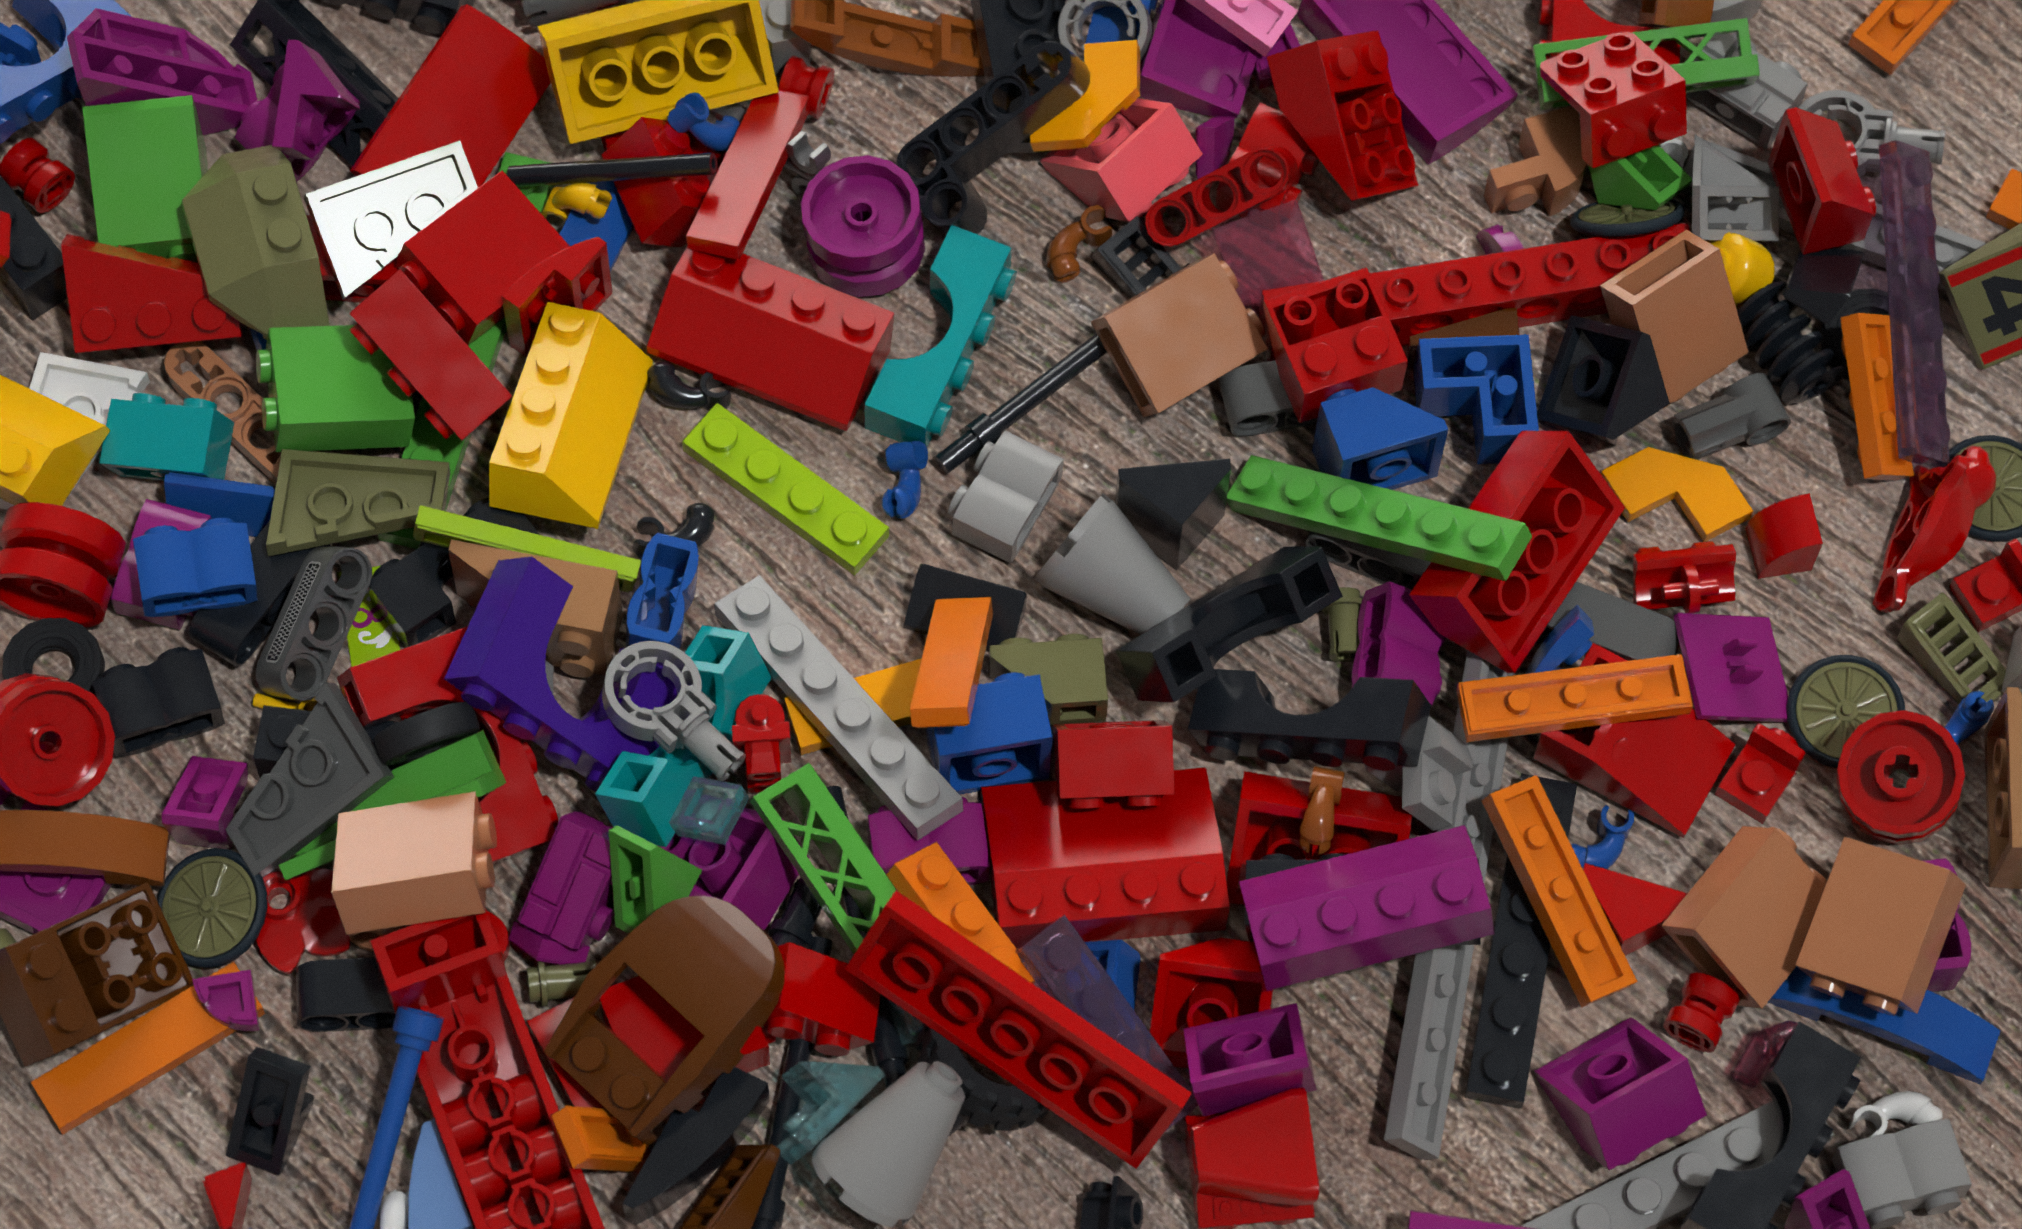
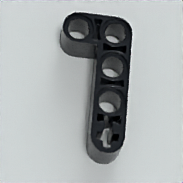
M1045 41L1034 47L907 142L899 152L897 166L909 174L918 189L920 207L925 217L946 234L952 225L979 234L987 222V208L970 180L1080 99L1090 84L1088 66L1062 43ZM1035 85H1036L1038 88H1040L1039 91H1036V90L1034 89V86H1035ZM1022 96L1020 106L1015 111L1008 113L1010 103L1015 98ZM979 128L976 139L965 146L968 134L972 130ZM936 159L933 171L923 178V171L926 165ZM962 201L959 213L955 217L948 219L951 207L955 203Z

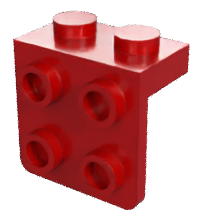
M1613 33L1603 40L1575 50L1564 51L1558 56L1545 60L1540 64L1541 78L1580 113L1582 159L1593 169L1687 134L1686 80L1634 33Z

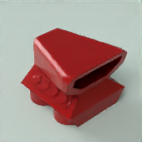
M1304 1087L1287 1089L1225 1114L1185 1116V1139L1195 1219L1198 1228L1235 1229L1241 1224L1262 1222L1287 1225L1294 1223L1297 1219L1315 1217L1313 1204L1319 1197V1181L1308 1098Z

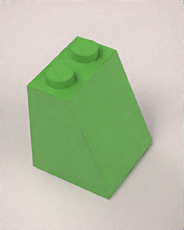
M187 95L84 106L83 119L98 243L116 247L120 245L134 248L136 251L166 258L174 257L198 263L182 208V199L208 171L206 145L193 96Z

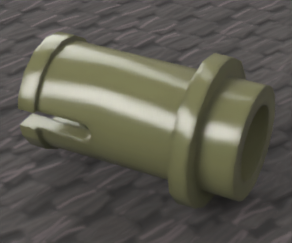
M1342 587L1339 589L1343 597L1322 609V611L1328 614L1329 659L1337 662L1354 661L1360 644L1358 616L1362 598H1360V591L1358 589Z
M596 960L544 966V962L537 961V967L526 968L529 1002L540 1001L542 1007H547L549 1000L575 997L587 974L597 965Z

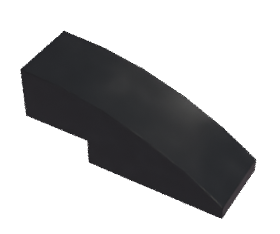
M735 1067L729 1074L722 1072L719 1075L700 1112L690 1108L684 1114L675 1109L622 1203L625 1221L638 1225L662 1212L697 1188L729 1158L737 1145L749 1134L769 1103L768 1083Z

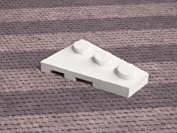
M40 352L29 389L106 426L111 399L132 401V395L134 393H142L150 383L148 373L144 371ZM103 443L101 444L98 451L96 452V454L88 464L87 468L79 478L78 482L102 450ZM0 499V509L7 510L14 506Z

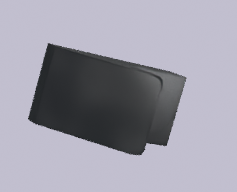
M256 1047L247 1059L225 1156L277 1175L283 1172L313 1105L314 1095L305 1092L311 1069L310 1065L260 1047Z

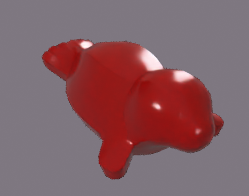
M1969 446L1960 455L1955 456L1945 467L1927 469L1917 465L1913 469L1914 476L1910 477L1909 496L1895 525L1885 553L1883 572L1873 600L1876 610L1885 613L1899 611L1906 602L1910 587L1941 569L1954 558L1963 546L1969 534L1975 510L1982 507L1996 489V473L1990 463L1989 454L1983 448Z

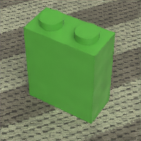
M354 325L269 328L265 350H257L256 372L258 383H267L269 398L262 399V422L264 431H273L276 452H282V449L320 451L409 447L415 422L412 395L408 397L387 374V371L394 366V363L379 348L371 355L349 331Z

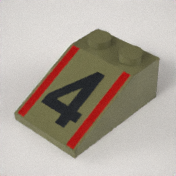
M2022 223L1938 273L1977 367L1980 369H1986L2022 354Z

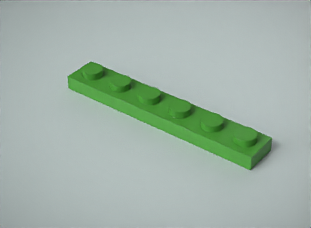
M1253 455L1248 459L1227 495V503L1234 512L1503 581L1507 580L1532 538V534L1524 522Z

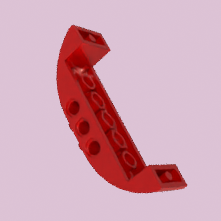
M486 909L485 913L413 924L370 940L395 1016L398 1006H406L444 1017L438 1041H432L429 1051L422 1052L417 1077L432 1118L437 1125L474 1229H605L582 1169L572 1167L551 1115L559 1111V1108L508 979L502 950Z

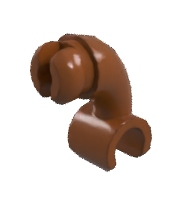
M1094 205L1085 209L1081 220L1065 226L1051 241L1046 254L1047 267L1053 271V277L1056 281L1068 282L1079 275L1080 265L1076 258L1077 247L1081 241L1084 240L1090 246L1100 247L1112 237L1111 226H1105L1097 230L1089 227L1091 224L1101 222L1105 218L1103 207Z
M1316 766L1313 768L1308 793L1310 802L1300 826L1301 836L1299 844L1306 853H1309L1311 844L1318 845L1317 855L1326 853L1331 846V839L1334 836V804H1340L1342 784L1345 776L1343 771Z

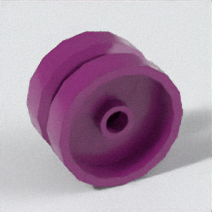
M869 155L845 157L825 166L808 183L801 201L802 223L807 241L809 262L820 280L831 288L857 297L883 295L902 286L918 270L925 253L924 228L919 192L906 171L889 160Z

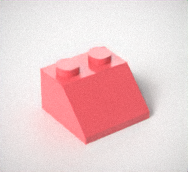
M1138 98L1125 111L1121 109L1101 128L1102 133L1087 148L1051 150L1040 162L1045 170L1088 207L1099 205L1105 210V218L1130 222L1137 216L1140 218L1146 214L1152 205V201L1167 187L1183 180L1189 172V167L1203 153L1173 104Z

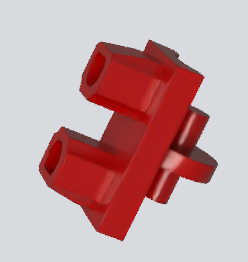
M1713 541L1693 543L1688 549L1662 551L1658 546L1639 548L1636 554H1633V604L1649 610L1683 606L1685 613L1700 612L1701 604L1735 601L1734 566L1736 551L1733 545L1716 546Z
M756 694L747 697L740 703L736 710V725H732L733 745L739 751L746 754L741 766H746L748 793H760L780 781V763H791L789 721L785 722L782 706L769 695Z

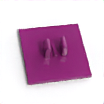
M1677 613L1673 616L1697 719L1788 722L1786 708L1788 693L1769 617Z

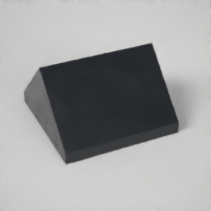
M1230 459L1118 469L1115 504L1157 557L1176 571L1225 515L1231 474Z

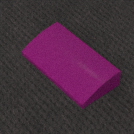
M1159 0L1152 21L1151 40L1145 55L1140 60V97L1147 100L1171 103L1174 108L1214 117L1217 115L1232 116L1236 119L1240 113L1259 53L1186 0Z
M1301 0L1297 16L1318 40L1379 30L1381 42L1388 54V69L1395 96L1401 105V120L1407 142L1428 165L1471 138L1517 99L1518 94L1434 0Z

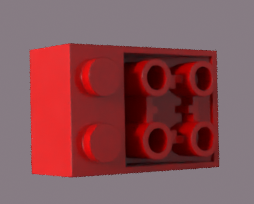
M1379 30L1317 40L1267 56L1280 110L1351 201L1419 186L1415 174V159L1408 147L1401 120L1402 109L1398 98L1395 96L1388 69V54L1381 42Z
M1593 643L1579 667L1628 660ZM1692 709L1690 714L1544 732L1540 735L1533 759L1684 838L1736 744L1706 719H1697L1696 712Z

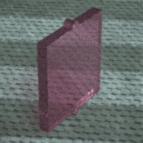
M1297 199L1261 212L1258 209H1250L1247 217L1211 229L1221 259L1230 266L1237 278L1238 289H1236L1239 298L1246 309L1250 308L1256 314H1259L1262 290L1324 281Z

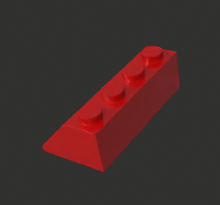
M686 247L670 276L647 344V353L702 375L706 372L713 374V379L847 432L890 352L895 313L744 253L740 260L689 250Z
M1521 431L1468 508L1524 522L1532 534L1531 540L1507 580L1503 581L1431 562L1409 594L1439 634L1506 673H1515L1625 509V506L1569 431Z

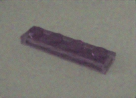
M1065 915L1057 918L1015 950L1021 962L1041 990L1192 1093L1166 1131L1198 1106L1190 1087Z

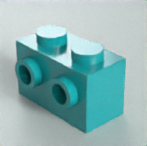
M134 393L132 401L111 399L106 423L110 432L103 441L99 461L101 465L120 477L164 481L165 474L172 472L225 479L235 422L217 411L216 403L198 398H185L183 405L165 404L166 400L164 398L146 393Z

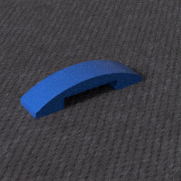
M1795 967L1767 1002L1816 1022L1820 1015H1824L1929 1056L1926 1064L1980 1085L1984 1081L2001 1031L1966 1008L1929 990H1926L1918 1014L1898 1008L1895 1016L1887 1015L1863 1005L1864 996L1845 990L1843 998H1837L1813 989L1809 986L1812 978L1798 967Z

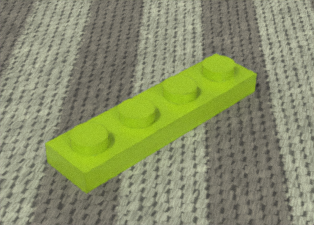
M718 403L714 405L682 441L685 453L854 576L889 537V527Z

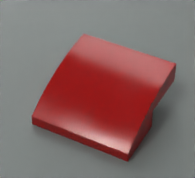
M595 237L559 251L529 270L502 295L509 344L512 348L526 358L528 357L547 302L596 312L613 292L607 242L600 237Z

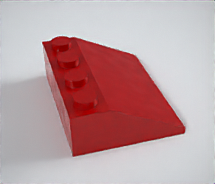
M1206 767L1174 770L1175 794L1161 795L1162 805L1127 806V796L1104 797L1105 807L1070 808V798L1060 799L1058 797L1056 781L981 787L995 921L1016 949L1226 930L1230 905L1223 851Z

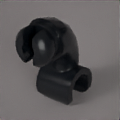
M668 362L655 363L647 371L651 393L657 400L666 405L686 409L704 407L710 411L716 403L725 409L731 403L730 391L724 390L720 393L709 391L712 388H718L725 384L713 379V374L709 372L702 376L700 387H691L675 374L674 366Z
M694 503L687 507L686 518L672 532H664L662 523L653 517L641 518L637 523V531L642 535L654 536L657 533L694 541L697 547H700L709 539L714 530L715 512L709 505ZM638 539L633 542V550L639 558H642L649 541Z

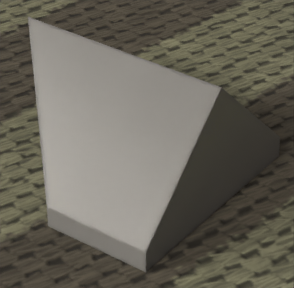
M1695 134L1692 181V233L1705 241L1722 240L1727 232L1740 234L1754 241H1779V187L1769 186Z

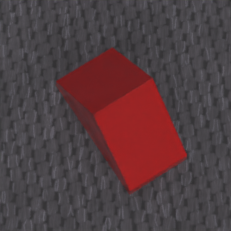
M1585 863L1583 867L1584 873L1625 956L1667 935L1668 933L1662 927V924L1688 894Z

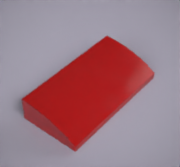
M468 4L462 5L354 163L350 172L355 176H359L460 140L479 188L484 184L550 85L551 81L545 57L494 19Z

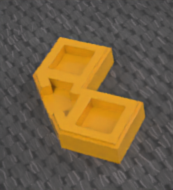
M1137 40L1084 44V63L1088 66L1090 72L1088 89L1080 99L1030 135V144L1033 152L1087 148L1102 133L1101 128L1121 109L1125 111L1140 97V47Z
M1647 447L1601 471L1602 477L1625 506L1622 514L1627 522L1675 499L1702 541L1706 542L1749 520L1753 513L1752 508L1723 466Z

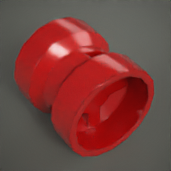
M33 137L25 138L15 144L0 163L1 177L11 189L21 190L24 193L25 202L39 213L48 212L58 206L70 193L74 185V172L59 160L52 161L49 158L48 149Z
M1690 973L1680 991L1683 999L1680 1005L1671 1008L1663 1027L1672 1038L1691 1049L1707 1053L1714 1052L1723 1035L1720 1026L1724 1019L1732 1017L1740 1002V998L1734 989L1723 981L1704 973Z

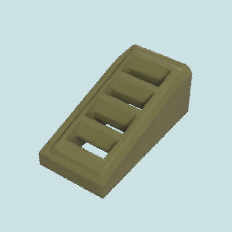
M1944 592L1936 596L1903 624L1897 640L1958 704L1972 692L1968 685L1983 673L1991 680L1978 690L1984 692L1981 698L1986 702L1992 699L1994 703L2004 694L2001 691L2006 669L1959 608ZM1937 623L1942 630L1930 638L1925 631ZM1953 640L1958 647L1947 656H1944L1939 649ZM1969 657L1974 664L1959 675L1954 667Z

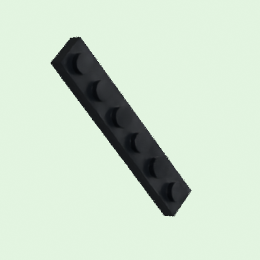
M1521 773L1519 782L1533 777V775ZM1538 776L1568 838L1577 784ZM1507 854L1464 1098L1522 1109L1550 942Z

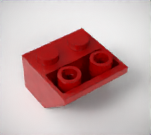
M641 117L602 154L603 160L714 153L717 158L718 171L726 152L708 149L689 130L685 133L677 132L667 120ZM716 174L613 182L641 243L680 248L687 245L686 235Z
M1367 267L1264 300L1263 307L1279 377L1299 423L1317 418L1320 402L1326 401L1329 396L1341 390L1354 389L1358 392L1374 387L1387 394L1402 390L1408 360Z

